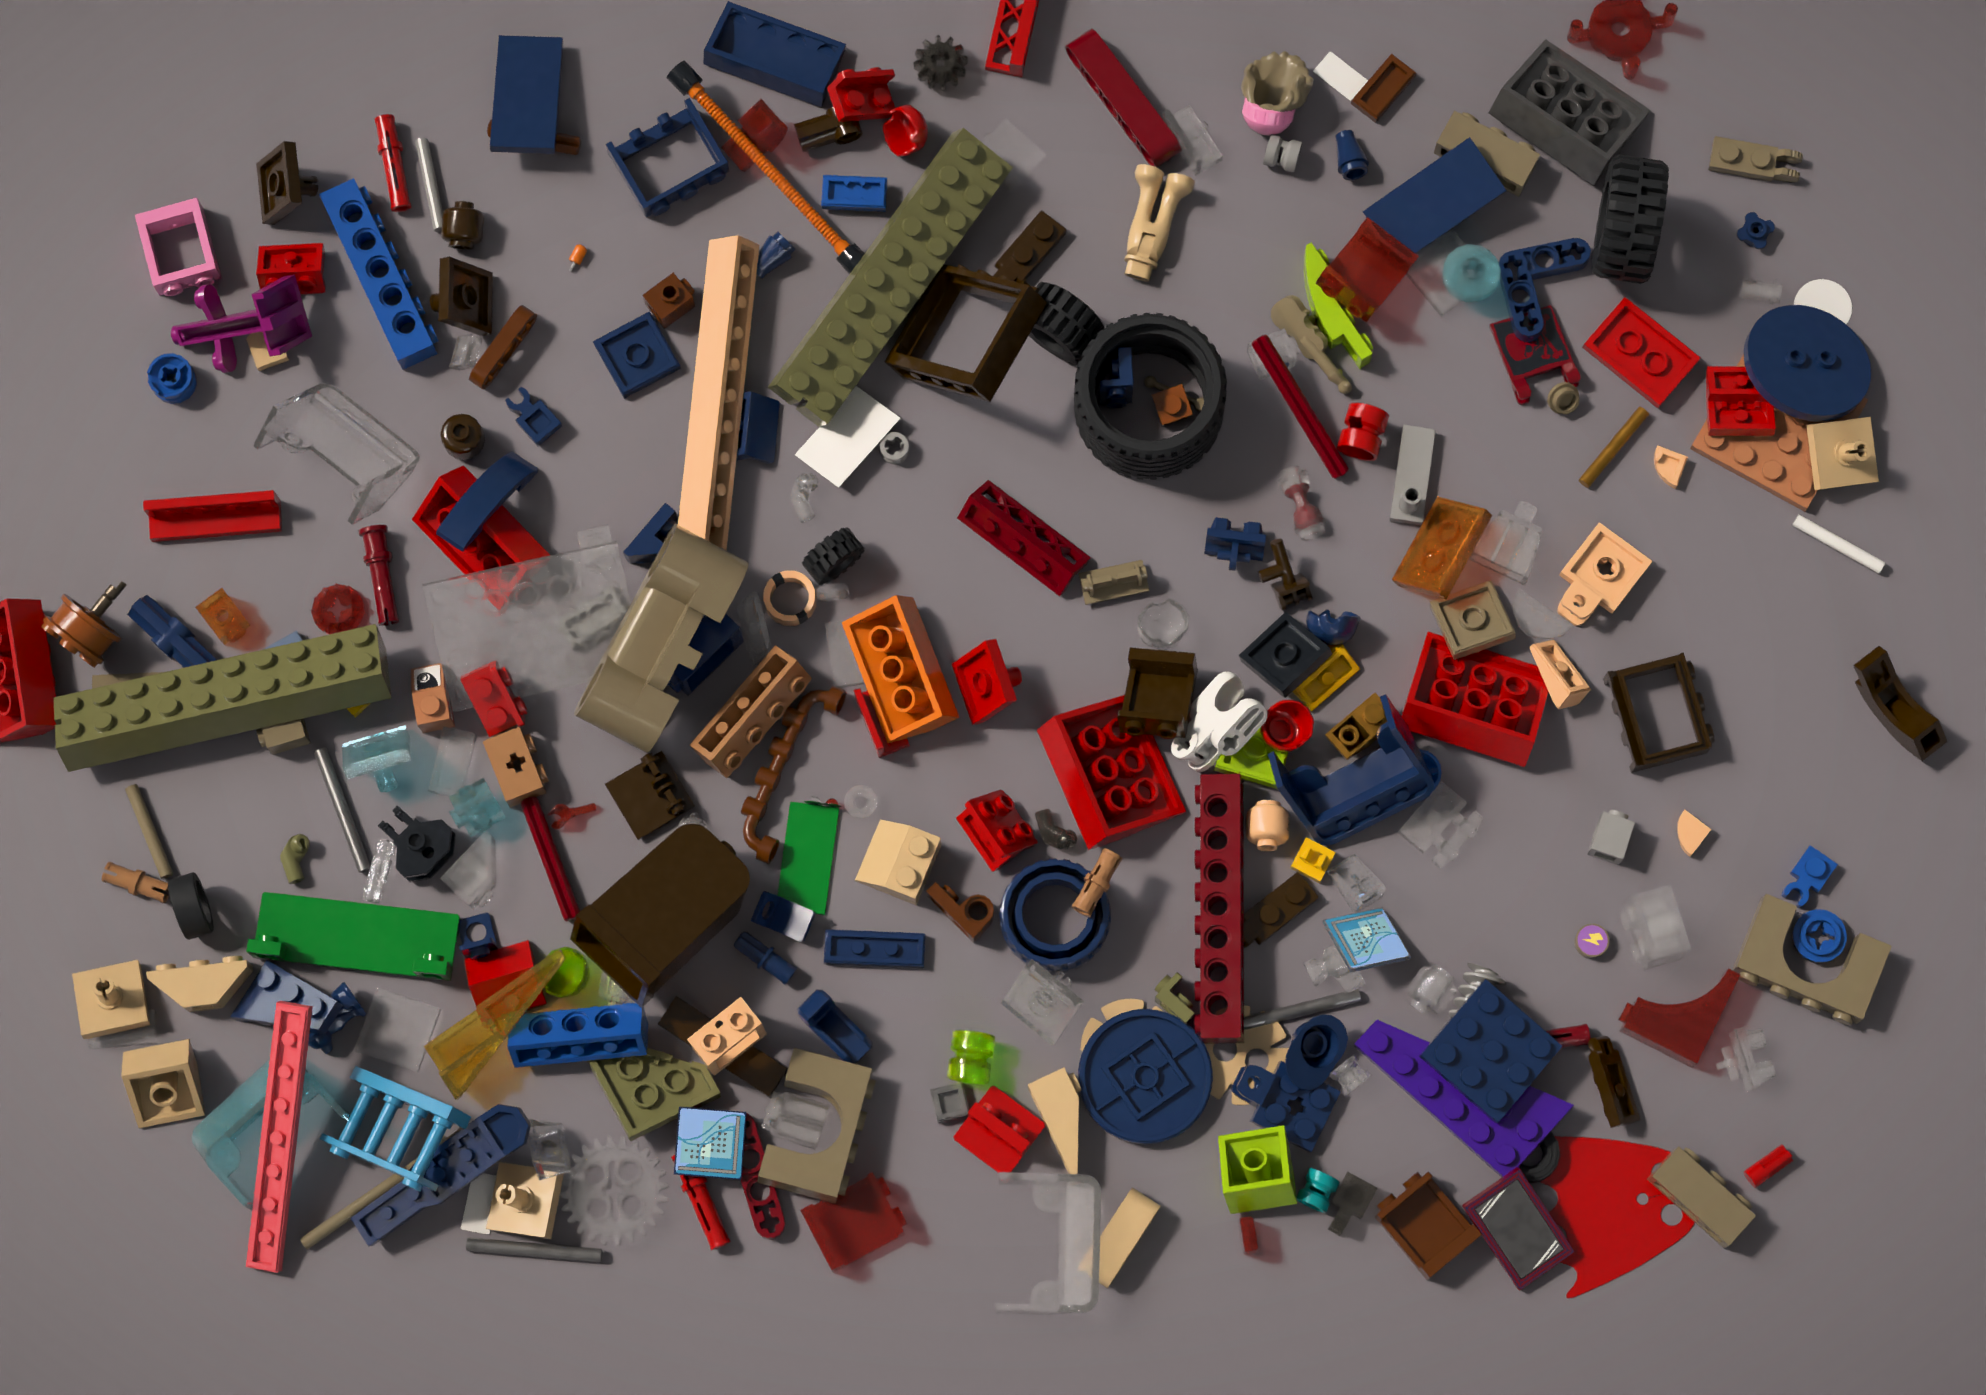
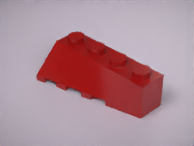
M7 598L0 602V743L43 735L55 729V725H57L54 719L53 699L56 697V682L52 674L50 645L47 641L46 631L41 627L45 623L43 621L45 614L39 599Z

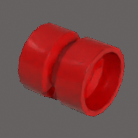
M1364 403L1349 404L1344 421L1348 428L1341 431L1337 450L1346 456L1358 460H1377L1382 443L1378 436L1385 433L1389 414L1373 405Z

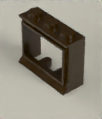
M1684 652L1617 671H1608L1603 678L1604 685L1610 684L1614 698L1611 703L1615 715L1619 714L1622 724V743L1624 746L1628 745L1633 761L1629 766L1631 773L1706 754L1712 748L1711 743L1715 741L1713 729L1710 723L1705 724L1702 711H1705L1702 694L1695 691L1692 681L1696 678L1692 662L1686 661ZM1675 668L1697 742L1647 755L1625 680Z

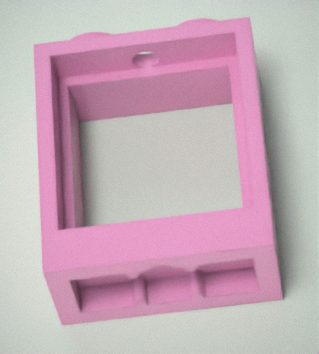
M198 198L135 215L152 284L160 296H175L182 293L183 289L193 286L200 288L202 285L207 284L212 285L214 280L222 278L204 209ZM196 223L206 263L161 276L151 235Z

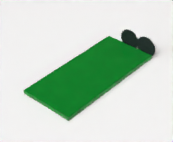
M811 796L807 801H804L805 803L790 802L777 896L808 908L816 914L825 915L839 807L842 806L838 805V801L834 798L828 799L826 803H820L818 797Z

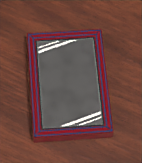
M1518 1167L1462 1205L1519 1291L1575 1252Z

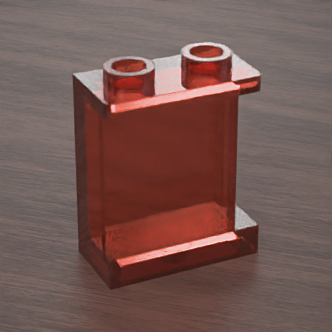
M1367 217L1341 252L1323 270L1316 284L1321 287L1327 296L1335 298L1347 307V310L1353 316L1361 318L1367 323L1410 271L1419 256Z
M871 1172L866 1178L847 1187L845 1196L838 1195L836 1204L821 1201L815 1205L810 1204L800 1210L833 1273L905 1235L902 1227L907 1225V1222L898 1206L893 1209L891 1208L886 1198L891 1195V1192L882 1176L876 1179L873 1172Z

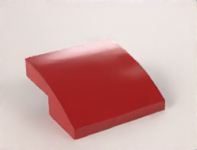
M1707 366L1706 405L1708 436H1774L1776 430L1774 406L1764 399L1754 387L1746 367Z

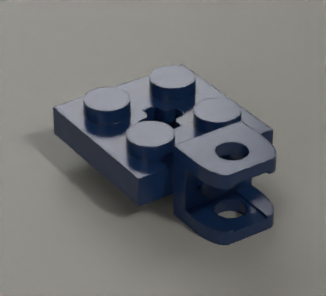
M1283 1061L1278 1062L1273 1073L1256 1065L1241 1067L1231 1086V1091L1236 1097L1256 1107L1250 1122L1261 1128L1285 1125L1288 1142L1307 1152H1312L1341 1092L1324 1082L1312 1090L1298 1088L1288 1078L1285 1062ZM1249 1078H1251L1254 1082V1087L1252 1089L1248 1086ZM1298 1097L1302 1100L1301 1105L1304 1109L1303 1112H1297L1293 1116L1290 1114L1291 1107L1287 1103L1289 1100L1295 1101Z

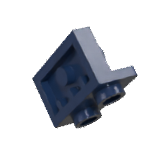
M1131 347L1118 348L1117 358L1111 359V380L1100 381V405H1107L1108 408L1117 409L1132 403L1133 372Z

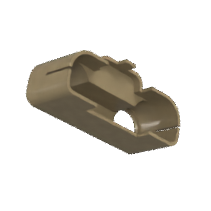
M674 524L581 696L574 715L649 753L679 702V699L664 692V688L671 679L678 664L692 670L695 669L702 653L689 646V643L701 622L703 614L721 623L744 579L749 563L691 531Z

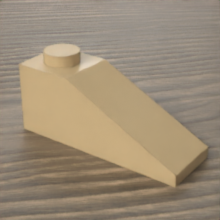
M1063 1067L1028 1084V1090L1072 1180L1078 1176L1079 1097L1077 1093L1082 1089L1075 1074L1071 1073L1068 1075Z

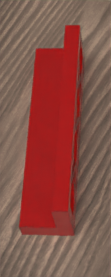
M1000 0L985 70L1023 77L1040 0H1024V3L1016 8L1012 6L1009 0ZM1007 6L1010 12L1004 15ZM1014 17L1019 24L1017 33L1007 38L1001 26L1002 23ZM999 35H1000V37L1002 38L1003 41L998 44ZM1007 46L1012 53L1010 65L994 62L995 53Z
M274 490L143 501V510L149 516V535L152 542L282 532L281 500Z

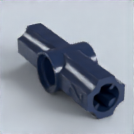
M148 595L139 598L131 606L127 615L152 637L151 641L171 660L175 659L183 668L217 660L194 639L195 635L176 617H171Z

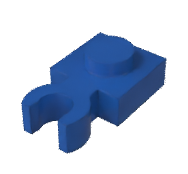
M1810 845L1790 872V875L1795 877L1797 881L1788 884L1783 889L1781 896L1785 898L1790 891H1798L1801 898L1796 906L1801 908L1809 899L1808 889L1810 888L1818 893L1838 864Z

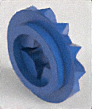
M1816 909L1806 912L1797 920L1792 931L1794 947L1800 952L1802 958H1807L1814 963L1830 962L1841 954L1847 941V933L1843 922L1834 913L1827 910ZM1821 923L1822 934L1828 936V938H1833V940H1824L1817 949L1816 940L1806 934L1815 933Z

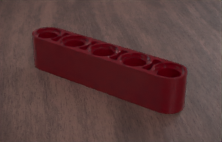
M1091 28L1065 46V50L1073 64L1149 165L1158 168L1182 151L1181 145L1173 132L1094 29Z

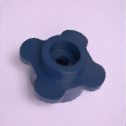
M1750 212L1745 216L1744 226L1738 229L1737 237L1749 246L1763 249L1767 245L1766 239L1768 235L1774 232L1775 225L1771 220L1765 221L1759 218L1755 212ZM1754 228H1757V229L1759 230V232H1758V233H1754V232H1753V229H1754Z

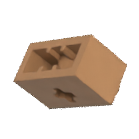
M517 727L483 741L505 801L510 808L521 804V801L526 798L538 797L547 793L544 783L549 782L542 763L535 764L532 754L537 752L530 733L524 735L521 728ZM519 759L522 763L521 768L523 771L517 773L514 769L515 764L513 761Z

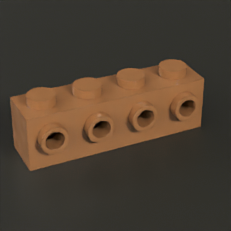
M775 645L690 744L691 748L707 765L725 778H728L741 765L743 759L755 745L761 742L772 725L784 715L785 710L805 690L812 678L795 658Z

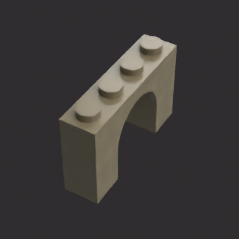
M1765 894L1759 901L1732 972L1738 974V979L1746 984L1757 986L1760 983L1769 987V992L1777 997L1788 999L1791 996L1802 1001L1801 1006L1808 1010L1820 1012L1822 1009L1833 1014L1832 1018L1839 1023L1849 1026L1852 1025V1022L1858 1024L1864 1019L1892 946L1859 933L1854 938L1843 968L1836 979L1826 983L1804 981L1790 970L1783 954L1784 940L1797 906Z
M794 1048L784 1087L817 1095L829 1101L839 1114L841 1132L837 1140L829 1148L813 1154L799 1153L767 1144L757 1183L836 1204L838 1195L845 1196L850 1176L844 1175L847 1162L854 1163L859 1145L853 1143L855 1130L861 1132L863 1130L867 1112L862 1111L861 1108L864 1098L871 1100L876 1080L870 1079L872 1068Z

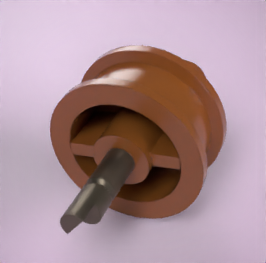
M123 581L117 587L110 584L91 609L82 606L68 595L63 594L61 597L62 605L52 617L45 616L43 619L45 623L41 627L56 639L61 636L62 639L59 643L74 655L80 651L79 657L95 668L97 664L101 665L104 662L102 658L104 652L113 641L119 643L122 639L105 623L101 616L126 587V584Z

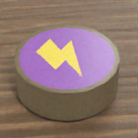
M1597 924L1584 925L1575 936L1576 950L1586 958L1600 957L1609 946L1607 931Z

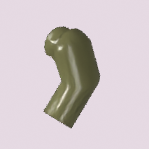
M303 834L292 836L280 854V860L289 884H296L305 879L300 862L308 851L310 841Z

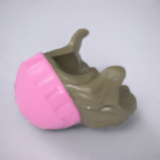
M1274 51L1267 56H1263L1260 60H1254V64L1250 63L1245 68L1241 84V90L1245 96L1242 113L1249 128L1258 134L1270 136L1271 134L1282 133L1293 121L1295 110L1306 102L1314 80L1309 76L1306 63L1299 56L1289 55L1286 51L1278 55Z

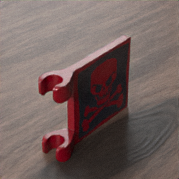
M1551 305L1540 308L1544 325L1540 337L1535 341L1524 342L1519 340L1513 332L1510 318L1492 323L1489 326L1519 405L1530 402L1531 389L1525 379L1561 368L1564 382H1569L1575 387L1579 386L1580 373L1572 360ZM1528 312L1523 313L1524 323L1522 327H1527L1528 331H1533L1535 324L1529 323Z

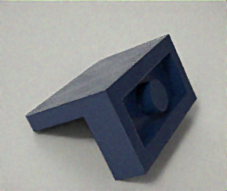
M752 391L743 394L736 461L752 458L767 464L774 462L780 408L778 400Z

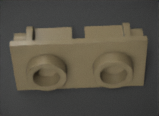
M1143 560L1078 573L1085 605L1150 591Z

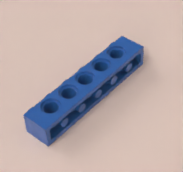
M353 178L320 193L319 196L402 370L437 355L438 353L433 344L439 342L431 324L424 326L420 316L426 313L418 296L411 299L407 288L411 287L412 284L405 269L403 268L398 271L394 260L399 259V256L392 242L385 243L380 234L386 231L379 214L371 215L368 205L373 202L366 187L359 188ZM362 213L359 221L348 222L351 214ZM365 241H376L373 248L369 250L361 249V245ZM382 267L389 269L384 277H374L377 269ZM391 296H402L400 303L397 305H387V301ZM414 323L415 328L412 332L407 334L400 332L404 324Z

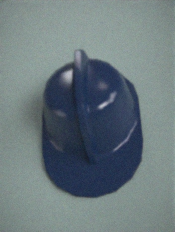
M1321 1014L1303 1023L1295 1030L1285 1058L1287 1076L1293 1085L1300 1089L1312 1090L1319 1087L1328 1078L1347 1048V1031L1341 1020L1332 1015Z

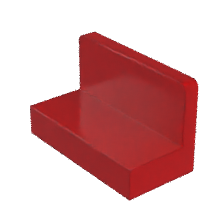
M860 688L854 690L855 699L878 757L881 758L909 747L910 744L907 738L887 743L868 691L861 692Z

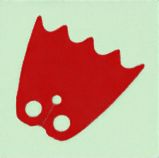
M1555 1136L1560 1149L1558 1166L1549 1177L1540 1183L1550 1186L1557 1192L1558 1202L1549 1213L1556 1224L1565 1230L1567 1240L1575 1251L1560 1262L1573 1267L1577 1272V1280L1566 1294L1567 1298H1573L1639 1267L1675 1244L1693 1227L1694 1221L1683 1211L1682 1219L1677 1225L1670 1226L1663 1222L1661 1218L1662 1208L1674 1203L1647 1180L1651 1175L1653 1166L1657 1163H1662L1670 1154V1151L1654 1146L1611 1139ZM1645 1193L1648 1196L1647 1204L1640 1205L1637 1202L1638 1194Z

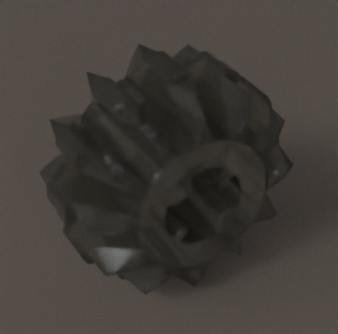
M939 35L935 37L934 44L925 39L923 42L924 49H917L915 52L918 60L913 63L914 70L920 71L918 73V80L920 82L928 80V88L930 90L935 87L936 83L940 84L942 91L946 90L947 82L956 87L958 85L957 77H965L966 75L964 66L968 64V58L962 55L964 48L961 44L953 46L954 39L951 36L945 43L941 42ZM944 60V66H937V61Z

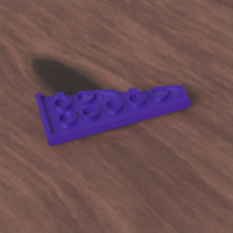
M1376 1020L1354 1043V1047L1501 1178L1516 1167L1519 1168L1574 1107L1571 1103L1529 1086L1503 1118L1495 1124L1419 1057L1430 1042Z

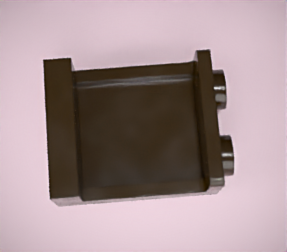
M1130 647L1128 655L1130 670L1122 710L1118 711L1117 716L1120 732L1131 736L1145 734L1160 736L1164 739L1186 738L1198 672L1195 653Z

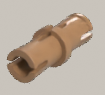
M1106 848L1102 850L1091 873L1086 874L1084 878L1085 884L1072 904V908L1086 917H1091L1102 894L1110 888L1109 882L1122 861L1120 855Z
M113 862L106 864L104 869L116 873L117 876L103 872L102 882L128 889V893L135 896L142 894L161 903H166L169 895L157 891L159 888L169 892L168 882L146 876V872L139 869L132 871Z

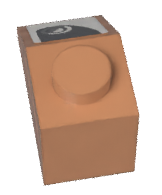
M444 663L411 669L412 699L417 726L422 733L455 727Z

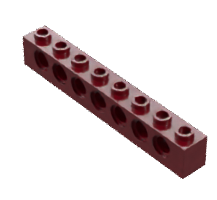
M1241 774L1200 775V785H1195V804H1200V817H1195V836L1200 837V850H1195V869L1200 870V882H1195V902H1200V915H1195V935H1200V948H1195V968H1200V981H1195V1001H1200V1014H1195V1034H1200L1204 1044L1244 1043V780ZM1219 803L1227 805V811L1223 816L1214 817L1210 814L1214 805ZM1224 836L1227 838V844L1224 848L1215 850L1210 847L1211 841L1215 837ZM1219 868L1227 870V877L1224 881L1219 883L1211 881V874L1214 870ZM1215 902H1226L1228 906L1225 913L1218 916L1211 914V907ZM1217 934H1224L1228 937L1226 945L1219 949L1211 947L1212 938ZM1225 967L1228 973L1224 980L1220 982L1211 980V973L1215 968ZM1217 1000H1225L1228 1003L1227 1010L1221 1015L1211 1013V1006Z

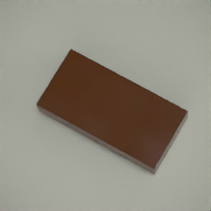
M1391 54L1351 100V105L1376 123L1416 77V72Z

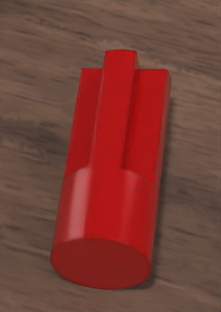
M1781 1144L1743 1171L1749 1183L1754 1188H1757L1794 1160L1791 1153Z

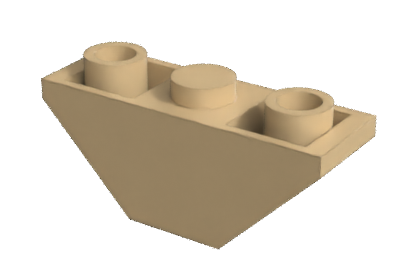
M229 956L222 958L223 963L210 964L209 960H195L189 962V967L176 968V964L157 965L156 971H148L146 974L149 981L189 1012L223 1008L251 975L253 965L247 960H243L242 956Z

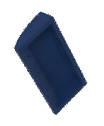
M728 1L704 49L703 64L822 107L828 95L827 87L834 81L846 49V44Z

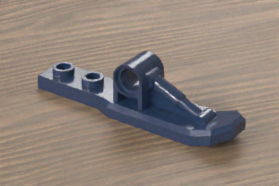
M498 1104L469 1123L466 1129L462 1128L440 1144L424 1175V1178L439 1185L436 1191L423 1186L419 1192L402 1184L401 1181L351 1217L367 1245L374 1246L426 1207L442 1204L505 1157L527 1144L531 1128L530 1121L520 1107Z

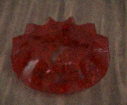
M335 583L333 586L323 587L322 591L314 597L311 613L315 624L320 630L327 634H334L355 629L359 626L364 616V603L359 593L352 587ZM336 597H338L342 606H347L346 610L340 612L339 622H337L333 612L327 611L329 608L334 607Z

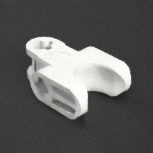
M1222 672L1214 678L1192 703L1190 718L1192 720L1188 724L1186 738L1176 737L1173 739L1171 745L1172 754L1180 760L1188 759L1189 767L1196 772L1206 771L1219 759L1220 754L1229 756L1237 753L1266 722L1267 711L1263 704L1255 699L1245 698L1239 701L1244 694L1242 681L1235 673Z

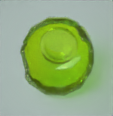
M562 947L552 950L544 958L539 978L546 989V993L566 999L577 996L587 987L590 980V966L585 956L579 950Z

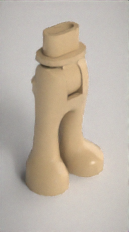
M1140 164L1137 165L1135 170V178L1140 186V197L1128 235L1127 255L1124 259L1127 262L1124 275L1148 282L1152 270L1157 269L1158 264L1156 262H1158L1166 247L1177 205L1182 198L1192 192L1195 181L1183 174H1168L1159 212L1155 222L1152 223L1151 214L1163 181L1164 172L1157 167Z

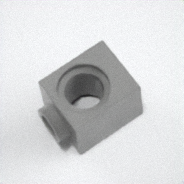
M1610 810L1607 813L1603 811L1598 819L1587 854L1619 865L1624 858L1635 822L1628 820L1629 816L1623 812Z

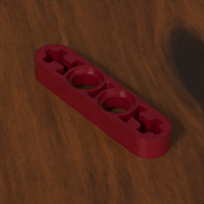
M746 1113V1123L749 1122L750 1127L745 1129L748 1141L755 1137L756 1143L744 1144L743 1153L747 1150L758 1152L760 1162L752 1169L742 1166L741 1183L758 1234L765 1239H776L782 1235L786 1227L776 1188L769 1186L770 1194L763 1201H757L751 1196V1188L757 1183L765 1152L756 1123L752 1116ZM775 1202L776 1207L769 1208L773 1219L779 1218L780 1223L775 1225V1232L770 1233L767 1228H761V1224L765 1222V1216L762 1210L756 1214L755 1207H766Z

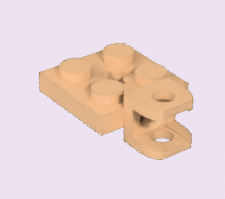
M1599 522L1559 574L1571 585L1558 605V614L1574 626L1584 624L1598 605L1613 614L1651 565L1652 560ZM1607 561L1612 564L1610 570L1614 574L1602 575L1597 564L1599 562L1601 564H1605Z

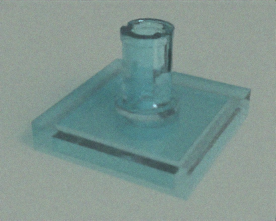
M406 725L342 744L343 770L346 779L373 772L379 792H388L395 789L398 785L392 766L411 761L410 737Z

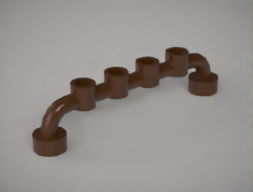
M832 686L829 691L813 690L802 697L796 709L792 707L786 709L782 718V725L787 727L783 738L777 736L773 738L768 750V754L774 756L769 768L760 767L755 778V784L761 787L756 798L748 796L745 799L741 809V814L747 816L743 827L744 841L749 848L757 852V860L770 864L777 853L779 840L765 835L762 840L759 839L756 835V828L766 813L767 803L772 792L776 790L780 782L781 772L793 753L796 739L806 725L810 708L815 703L821 702L824 703L823 709L825 711L838 715L846 699V690L836 686Z

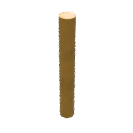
M1640 406L1580 477L1579 482L1583 486L1589 488L1649 416L1647 410Z

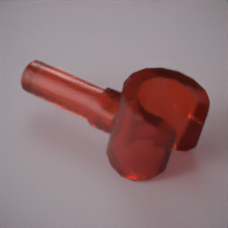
M591 803L569 808L564 804H557L547 815L557 814L561 819L556 820L551 827L560 829L570 818L596 811V805Z

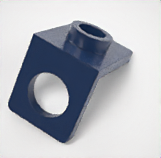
M763 891L751 922L772 929L799 942H804L816 913L780 896ZM770 901L769 910L764 917H762L763 909L765 905Z
M488 913L460 919L459 934L462 945L459 948L466 958L471 957L472 960L484 958L491 955L490 951L498 949L491 918ZM480 923L485 926L486 936L483 940L473 942L468 938L467 930L472 924Z

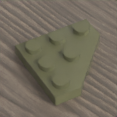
M647 1048V1055L587 1061L630 1142L678 1119L679 1107L700 1108L721 1097V1093L705 1064L695 1061L690 1063L676 1059L671 1054Z

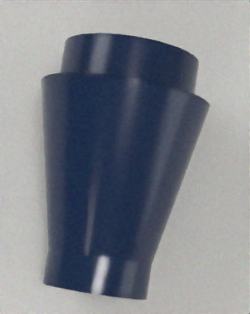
M1352 130L1339 132L1335 136L1338 172L1343 175L1345 180L1362 178L1368 172L1369 161Z
M778 231L773 236L769 235L759 250L757 275L761 279L793 258L791 254L796 250Z

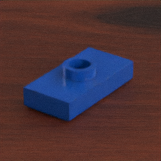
M823 175L822 209L886 212L888 180L885 177Z

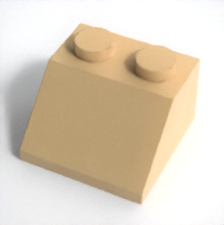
M880 819L855 881L917 906L941 848V838L910 825Z
M190 1039L123 1052L121 1077L138 1128L205 1115L198 1064Z

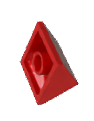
M529 940L490 951L491 955L484 958L472 960L470 957L464 959L468 985L482 1023L547 1004Z

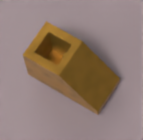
M1373 693L1325 734V737L1346 760L1375 742L1378 729L1387 722L1380 697Z

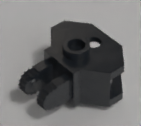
M397 805L392 811L408 827L398 835L389 823L382 821L378 825L393 840V844L397 847L395 868L409 882L429 880L454 855L456 834L442 819L420 823L416 818L413 820ZM431 852H434L431 858H427Z

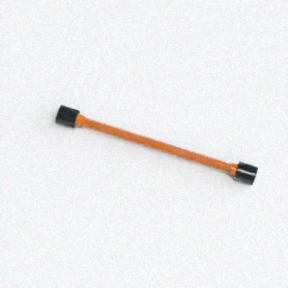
M685 60L677 64L666 78L683 96L689 95L692 99L697 100L706 109V112L720 124V127L731 136L734 142L745 151L747 156L754 163L756 162L765 175L767 174L770 180H773L772 182L775 183V186H778V189L784 192L783 194L789 198V201H792V204H795V207H798L797 209L803 213V216H806V219L812 222L811 224L817 228V231L823 234L822 236L828 240V243L834 246V251L838 255L836 260L850 274L865 253L855 243L850 245L846 240L841 239V236H838L839 234L799 194V191L788 182L785 176L776 167L774 168V165L765 155L763 156L758 147H755V144H752V141L746 138L747 136L744 135V132H741V129L735 126L736 124L730 120V117H727V114H724V111L716 105V102H713V99L705 93V88L700 84L703 80Z

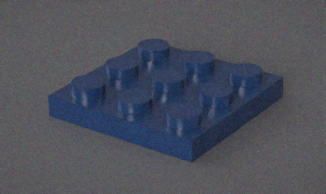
M1485 979L1439 1031L1419 1057L1496 1124L1557 1054L1562 1045Z

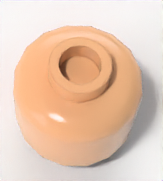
M1274 800L1256 802L1255 806L1251 807L1246 814L1247 840L1257 845L1258 850H1277V846L1284 844L1289 839L1290 816L1287 809L1282 807L1280 802Z

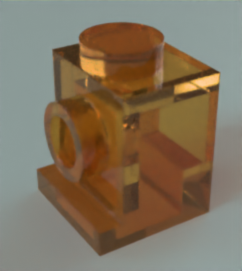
M223 588L195 607L224 645L229 641L233 643L242 638L247 632L246 629L251 626ZM228 612V618L225 621H218L220 616Z

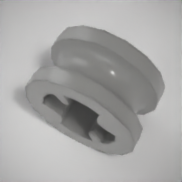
M890 432L883 437L880 442V451L883 459L891 464H900L905 461L909 454V444L903 434ZM896 441L900 442V449H903V451H896L894 455L889 454V447H886L887 444L893 445Z

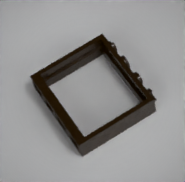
M943 264L928 285L884 362L903 379L991 402L1047 302L1038 294L1039 289L1030 286L1025 280L1018 283L1004 275L994 277L980 269L977 272H973L962 265L953 267ZM960 291L1013 303L974 373L922 359Z

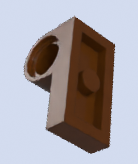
M935 882L926 891L927 897L973 943L983 935L993 922V904L984 895H972L959 906L956 903L959 897L947 885L941 888ZM976 905L985 907L988 911L987 916L982 920L972 919L969 916V911L972 907Z

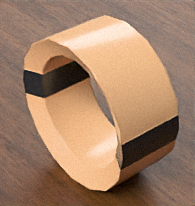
M785 570L775 574L768 580L763 592V601L768 615L775 622L784 626H796L804 623L812 616L816 608V593L812 582L804 574ZM795 582L807 590L809 601L800 613L784 615L773 608L771 597L774 590L781 584Z

